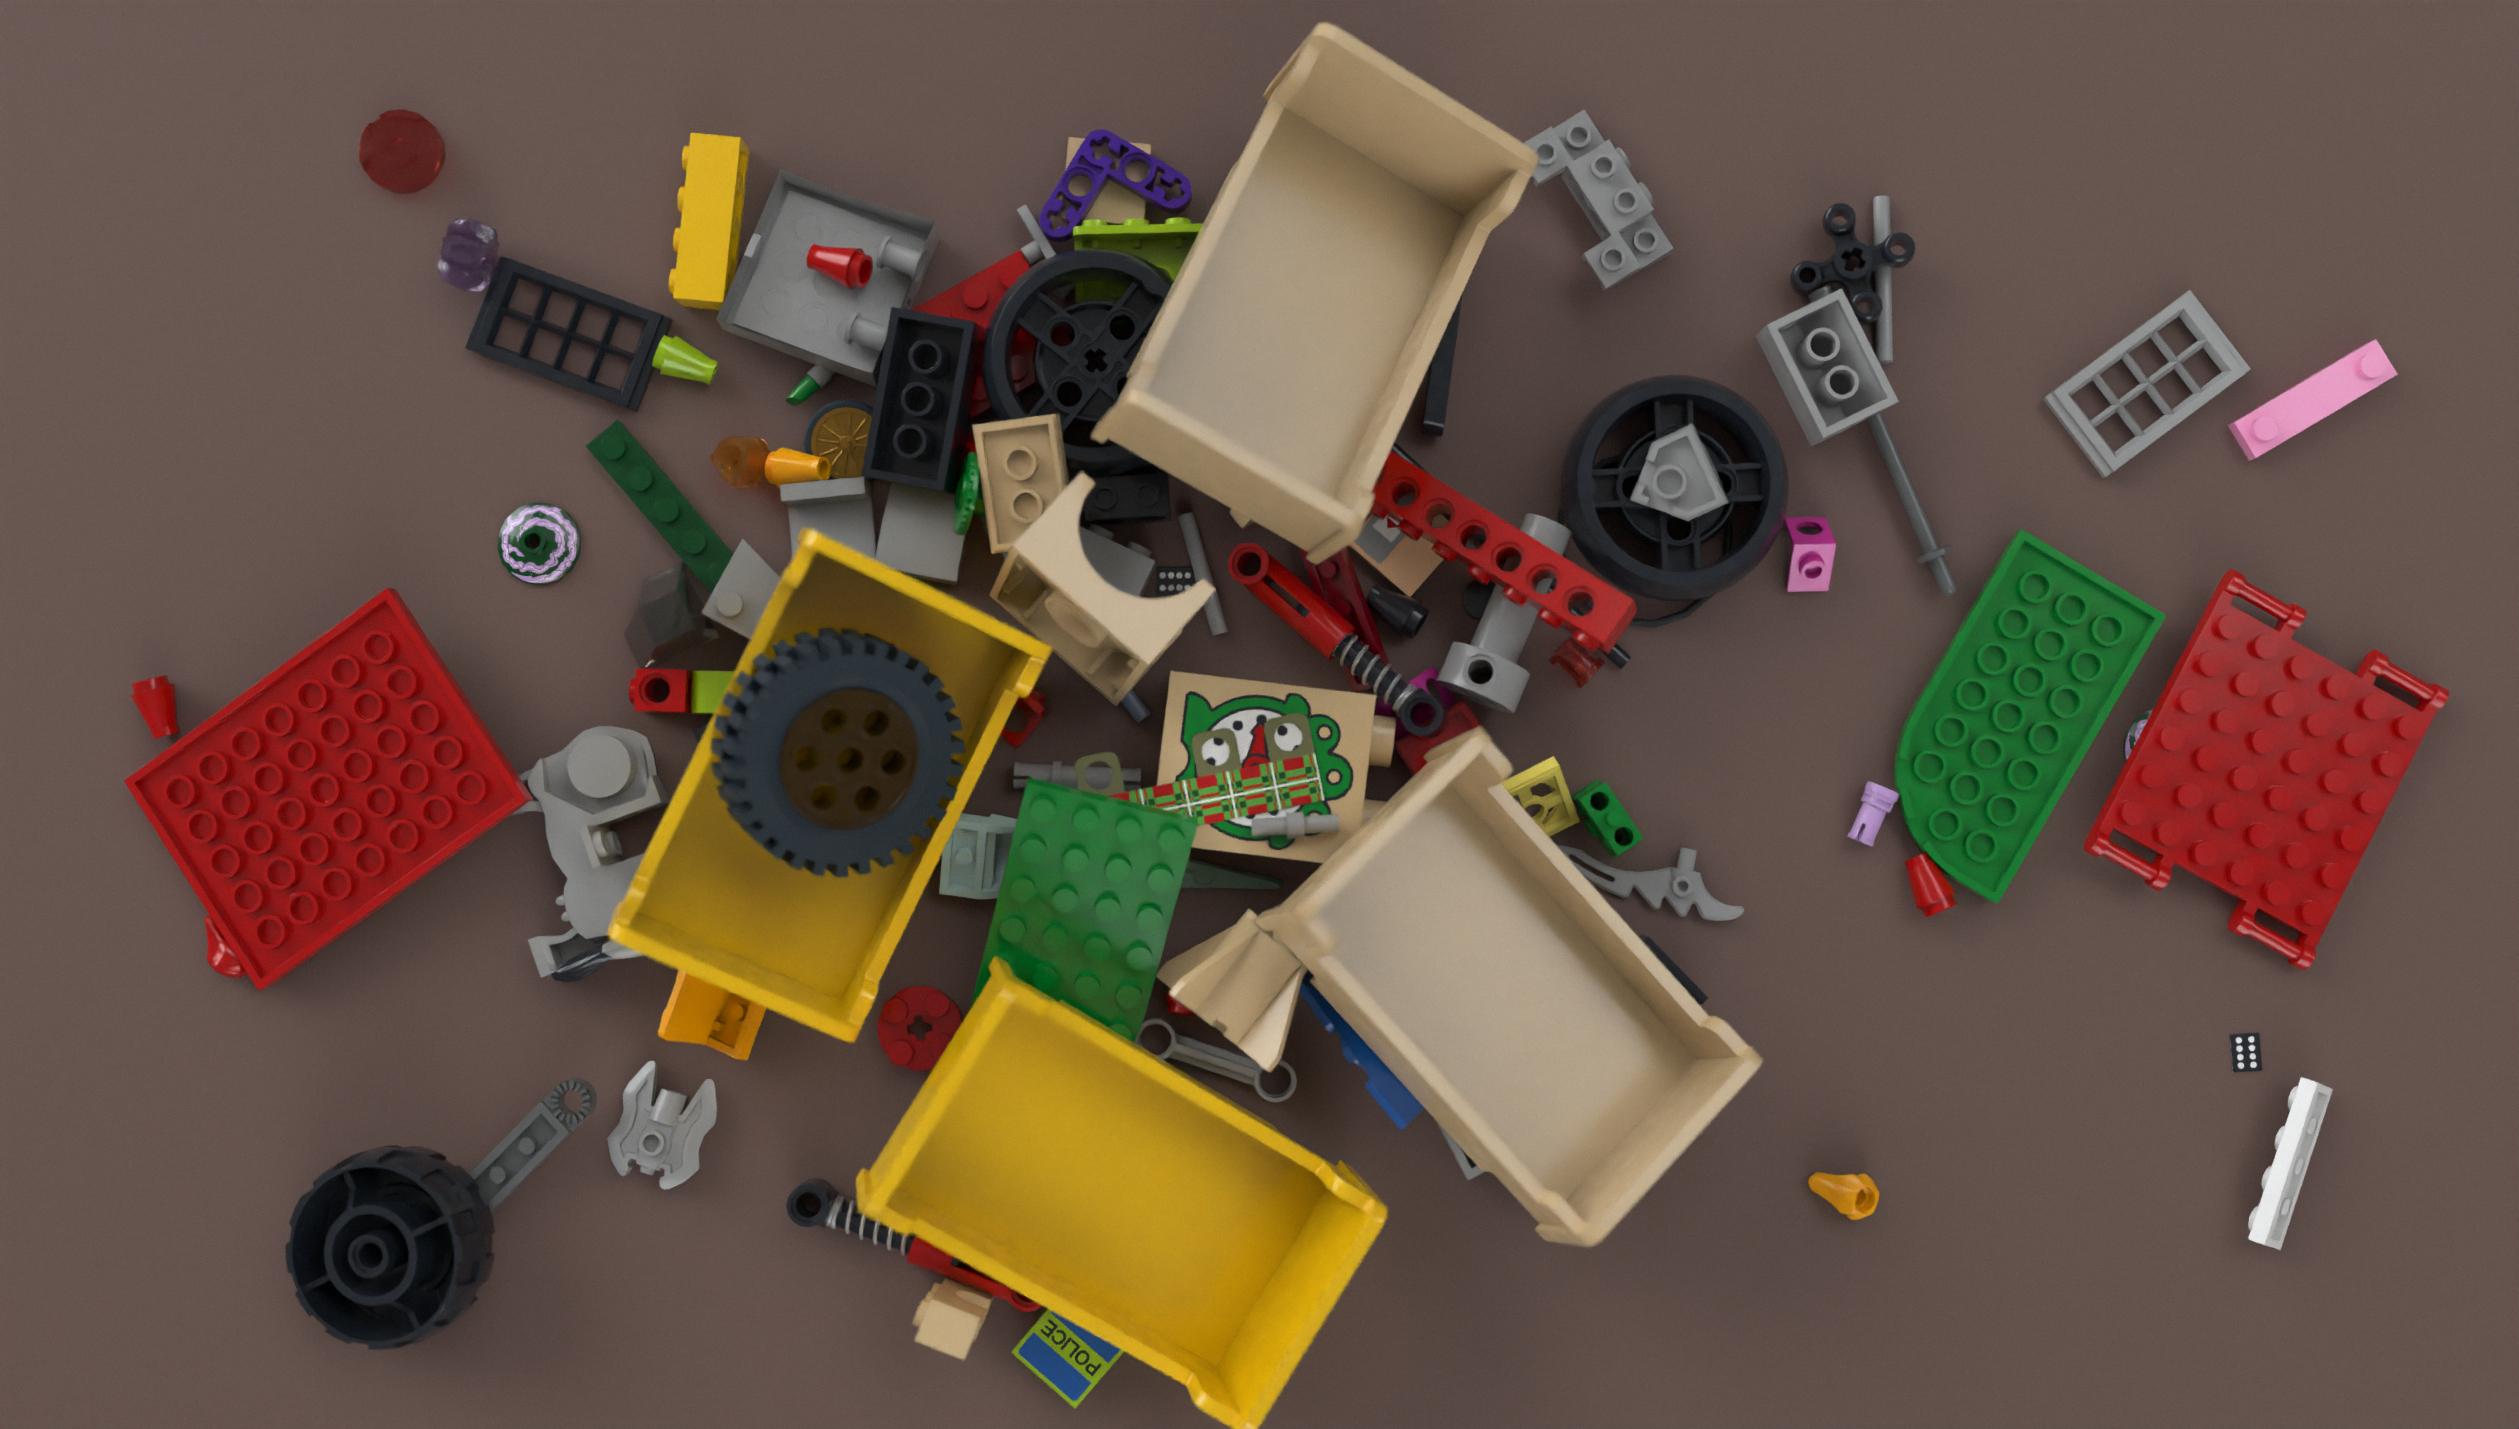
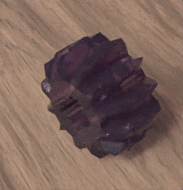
M457 218L447 227L446 237L442 238L443 245L439 251L441 258L438 266L441 270L440 276L442 281L457 289L481 292L491 282V275L495 272V264L498 259L497 250L499 248L496 229L483 224L482 221L470 218Z

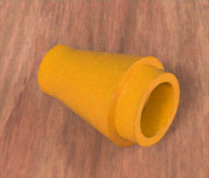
M785 447L770 452L765 461L766 478L769 483L776 485L778 488H780L781 484L828 480L831 474V465L828 458L817 457Z

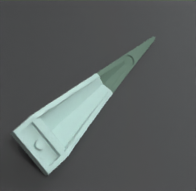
M961 813L942 852L939 894L980 900L998 898L1017 819L992 813L990 817ZM1188 858L1180 888L1278 889L1281 887V881L1272 877Z

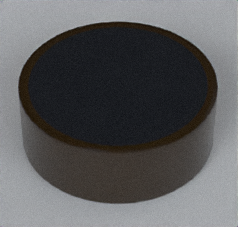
M1475 579L1467 585L1462 594V605L1470 617L1481 620L1496 583L1490 580L1485 585Z

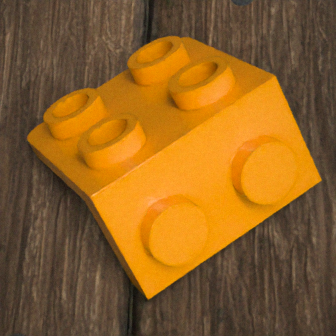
M679 970L669 1002L662 1014L658 1036L667 1041L707 1045L735 1059L748 1060L767 1007Z

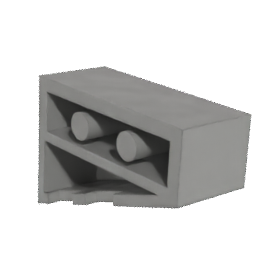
M742 538L701 613L751 639L781 578Z

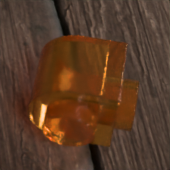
M758 436L727 437L719 443L709 459L719 469L721 477L734 488L756 486L765 474V461L770 450L766 442Z

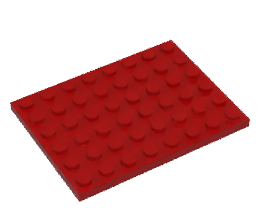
M394 588L383 590L124 780L258 991L270 988L533 799L407 605Z

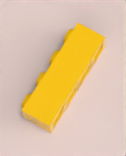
M690 133L689 146H684L682 167L686 171L685 187L681 186L679 188L677 198L678 210L682 212L681 227H677L673 235V248L678 255L676 269L672 268L669 274V291L673 294V298L683 307L720 310L737 272L750 151L741 137Z

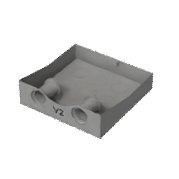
M780 170L716 320L724 331L877 387L891 307L911 310L940 240L936 223L929 219L853 197ZM814 244L827 247L863 249L865 254L870 255L873 260L872 275L868 284L864 288L856 287L849 289L822 273L809 269L807 267L809 249Z

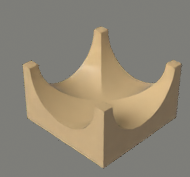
M1081 472L1012 545L989 596L1039 640L1053 647L1052 651L1117 707L1182 634L1183 631L1181 629L1216 589L1202 578L1193 587L1178 595L1162 599H1144L1125 594L1106 583L1089 564L1080 543L1079 515L1086 496L1095 485L1094 481Z

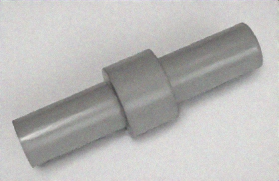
M1288 812L1286 817L1251 819L1252 836L1287 834V839L1305 838V833L1339 832L1338 814L1304 816L1303 812Z

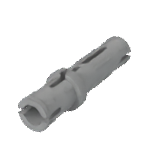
M1053 761V765L1015 762L1014 789L1025 788L1028 778L1079 789L1075 766L1062 765V761ZM1088 766L1085 772V779L1090 787L1100 790L1111 784L1113 772L1109 767ZM1121 768L1125 792L1139 790L1141 787V768Z

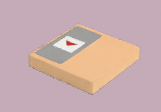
M1408 492L1403 494L1399 498L1397 505H1410L1415 500L1416 493ZM1372 514L1364 523L1359 537L1348 544V546L1405 596L1411 597L1444 559L1431 550L1434 544L1422 537L1418 541H1414L1398 530L1399 522L1389 516L1381 520ZM1439 514L1433 519L1431 526L1441 528L1447 525L1449 521Z

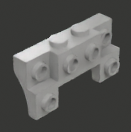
M1582 110L1555 128L1550 126L1524 143L1533 149L1539 157V162L1532 175L1535 186L1538 187L1563 172L1561 178L1601 238L1602 242L1584 252L1581 258L1584 262L1587 261L1602 284L1600 287L1603 292L1626 278L1649 268L1672 252L1674 248L1651 214L1654 208L1652 207L1653 198L1644 183L1636 182L1629 171L1631 164L1625 152L1620 147L1615 149L1609 139L1604 141L1585 110Z

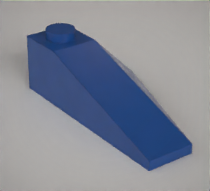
M1308 973L1302 978L1299 993L1323 1027L1330 1033L1338 1032L1341 1036L1339 1042L1343 1049L1341 1051L1349 1063L1362 1066L1369 1078V1081L1364 1085L1399 1129L1402 1130L1424 1109L1423 1105L1309 981L1313 975Z

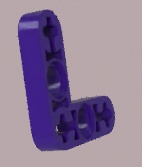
M1104 129L1095 130L1086 136L1042 208L1039 216L1040 225L1045 236L1054 242L1070 240L1073 237V227L1081 226L1109 179L1170 214L1180 213L1190 205L1192 200L1191 184L1182 173L1116 134ZM1104 142L1109 143V152L1119 159L1121 158L1122 151H1125L1126 154L1120 160L1118 171L1112 170L1116 165L1115 161L1110 157L1102 155L1099 160L1095 159V152L1092 147L1094 145L1101 147ZM1135 161L1145 163L1150 170L1148 177L1141 182H1133L1126 176L1127 167ZM1157 172L1162 173L1160 183L1166 187L1173 188L1175 184L1181 185L1182 199L1174 197L1171 202L1167 201L1166 191L1156 184L1153 192L1148 191L1155 183ZM1085 176L1091 180L1092 188L1087 195L1078 197L1069 191V183L1074 177ZM1063 196L1071 205L1080 207V209L1075 211L1070 206L1065 216L1069 224L1068 227L1059 226L1055 231L1052 230L1053 225L1049 218L1051 215L1059 217L1065 209L1064 201L1059 200Z

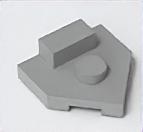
M1690 424L1652 442L1630 500L1686 521L1729 503L1720 484L1721 480L1704 443L1700 440L1694 424Z

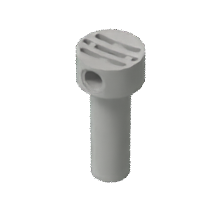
M1528 513L1525 515L1519 529L1563 556L1572 532L1565 526L1543 516ZM1516 556L1508 557L1502 571L1510 572L1517 569L1521 563V558ZM1546 578L1541 580L1536 586V592L1547 594L1553 579ZM1496 584L1470 645L1462 642L1452 643L1436 682L1445 689L1474 703L1502 713L1514 714L1531 675L1527 670L1517 665V662L1539 610L1526 602L1523 607L1514 604L1501 594L1503 588ZM1489 672L1493 674L1490 681L1485 684L1474 683L1475 677L1480 673Z

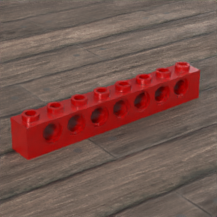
M1391 450L1389 451L1380 471L1382 476L1374 484L1371 491L1375 495L1369 509L1371 514L1381 520L1389 516L1399 522L1398 530L1412 540L1418 541L1422 537L1434 544L1431 550L1442 559L1452 563L1456 558L1468 566L1466 572L1479 582L1487 585L1491 580L1503 588L1501 594L1514 604L1523 607L1526 602L1539 610L1536 614L1537 617L1549 626L1558 629L1563 625L1575 633L1572 638L1587 650L1594 652L1598 647L1609 654L1638 612L1633 599ZM1408 492L1416 493V498L1410 505H1397L1399 498L1403 494ZM1443 513L1451 515L1450 521L1444 527L1434 528L1431 526L1433 519L1437 515ZM1472 536H1486L1485 543L1480 548L1475 550L1466 548V543ZM1511 556L1521 558L1519 567L1514 571L1506 572L1500 569L1502 562L1506 558ZM1552 578L1557 581V585L1552 592L1547 594L1536 592V586L1541 580ZM1587 600L1594 604L1591 612L1585 616L1579 617L1571 614L1572 607L1579 601Z

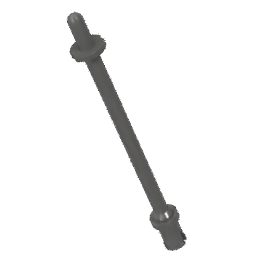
M1832 285L1825 286L1810 293L1807 298L1813 303L1833 293L1834 288ZM1879 412L1866 419L1924 552V555L1918 557L1915 561L1917 565L1928 561L1940 591L1946 596H1951L1957 591V584L1944 554L1953 551L1951 545L1940 547L1882 412Z

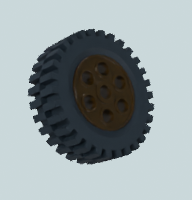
M831 628L818 629L819 638L805 631L794 635L797 643L794 647L784 640L772 645L777 655L773 660L762 653L754 658L752 663L760 671L754 677H751L743 670L735 679L737 683L744 687L739 697L727 691L722 703L732 710L729 717L717 714L714 727L723 733L724 736L723 739H711V752L721 759V762L711 763L713 776L723 783L716 788L720 798L729 805L726 809L732 818L741 825V828L779 861L782 859L790 867L800 871L804 867L811 874L824 876L827 869L835 877H848V866L859 875L871 873V859L885 868L894 863L890 851L896 849L906 857L915 850L908 839L916 834L925 841L933 833L925 825L929 817L933 816L941 822L947 811L940 807L938 803L942 796L954 800L958 790L947 781L949 776L961 777L963 765L954 760L952 754L964 753V741L951 734L952 732L963 730L961 720L958 716L949 712L956 705L950 695L941 691L945 687L942 681L937 676L928 672L930 668L905 651L877 636L866 632L863 635L853 629L842 628L841 634ZM835 708L833 721L829 725L821 727L823 714L827 710ZM877 711V720L874 725L864 729V721L867 715ZM809 745V754L806 759L800 763H795L794 757L796 752L801 747ZM851 747L852 754L850 759L846 763L838 765L840 753L844 749ZM893 749L892 760L886 766L881 767L880 761L882 756L887 751ZM826 784V791L823 797L812 802L813 791L818 786ZM868 786L866 797L862 801L855 803L854 798L857 791L862 787Z

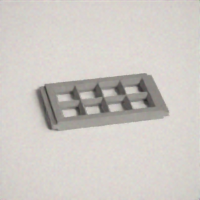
M2189 290L2049 393L2043 400L2101 477L2105 478L2246 374L2251 368L2195 295ZM2179 316L2197 339V342L2176 356L2158 331ZM2148 338L2152 339L2169 362L2150 377L2144 374L2129 354ZM2201 348H2204L2221 373L2200 388L2182 362ZM2122 359L2140 384L2118 399L2100 374ZM2175 369L2193 394L2171 409L2153 384ZM2093 380L2111 406L2090 421L2072 398V395ZM2143 391L2149 394L2164 414V416L2145 430L2141 429L2125 408L2127 403ZM2117 412L2135 437L2114 452L2095 427Z

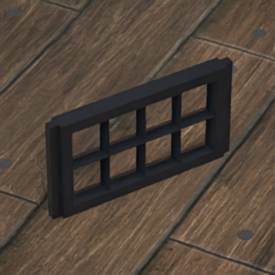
M500 256L465 349L638 412L655 369L652 366L655 352L663 336L668 335L673 319L510 258ZM518 279L543 287L533 316L508 307ZM552 291L577 299L567 328L541 320ZM586 303L611 312L600 341L575 332ZM504 315L529 324L518 353L493 344ZM620 316L645 324L634 353L609 344ZM538 327L563 336L552 365L527 356ZM572 340L597 349L586 378L561 369ZM606 352L631 361L620 390L595 381Z

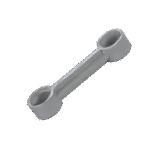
M1153 1017L1143 1021L1139 1034L1134 1043L1143 1048L1141 1044L1142 1031L1150 1025L1161 1024L1169 1030L1171 1035V1045L1163 1054L1156 1055L1163 1060L1169 1057L1255 1086L1258 1094L1269 1102H1282L1288 1099L1296 1088L1295 1070L1285 1059L1281 1058L1277 1064L1289 1072L1291 1084L1281 1094H1268L1262 1089L1260 1084V1074L1264 1068L1255 1060L1178 1034L1173 1025L1163 1018Z

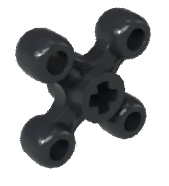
M1836 203L1825 211L1822 219L1825 233L1835 243L1834 254L1824 262L1808 260L1798 263L1792 269L1790 284L1793 290L1802 296H1808L1828 283L1836 282L1847 288L1850 294L1849 303L1860 325H1870L1880 317L1883 309L1881 298L1870 286L1869 279L1871 274L1880 267L1902 268L1908 265L1915 253V243L1908 234L1902 232L1887 236L1882 243L1876 246H1867L1859 242L1854 230L1857 222L1854 209L1848 204ZM1840 216L1846 219L1847 223L1838 226L1833 223L1832 219ZM1901 246L1904 248L1905 253L1895 255L1892 253L1891 247ZM1851 257L1860 260L1858 266L1860 269L1855 267L1853 272L1845 270V260L1849 262ZM1808 273L1814 277V281L1803 283L1799 277ZM1869 303L1873 310L1869 313H1863L1858 309V305Z

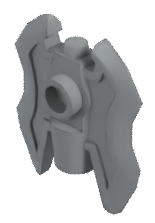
M652 1060L648 1061L638 1071L623 1091L624 1110L619 1125L607 1137L611 1161L620 1175L626 1176L633 1168L631 1165L633 1159L636 1160V1164L641 1165L640 1172L653 1175L655 1170L661 1171L665 1169L664 1176L660 1177L659 1183L660 1187L665 1190L684 1183L700 1169L699 1148L704 1135L716 1123V1088L712 1079H706L685 1110L687 1095L662 1088L655 1102L658 1064Z

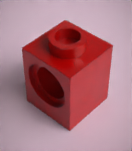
M636 668L635 678H632L629 683V699L631 703H634V711L643 713L692 714V671ZM665 680L669 684L670 693L665 701L658 703L654 698L653 690L658 682Z

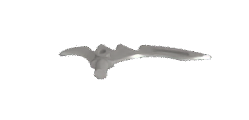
M1556 845L1568 859L1569 855L1572 854L1593 868L1614 877L1615 880L1610 882L1570 860L1590 883L1619 897H1629L1632 888H1636L1651 908L1659 909L1662 899L1666 898L1680 917H1685L1688 914L1693 903L1696 905L1701 917L1705 920H1732L1744 913L1742 906L1726 905L1708 893L1703 884L1701 873L1693 871L1697 850L1681 847L1677 868L1666 867L1654 871L1633 872L1607 866L1590 857L1581 849Z

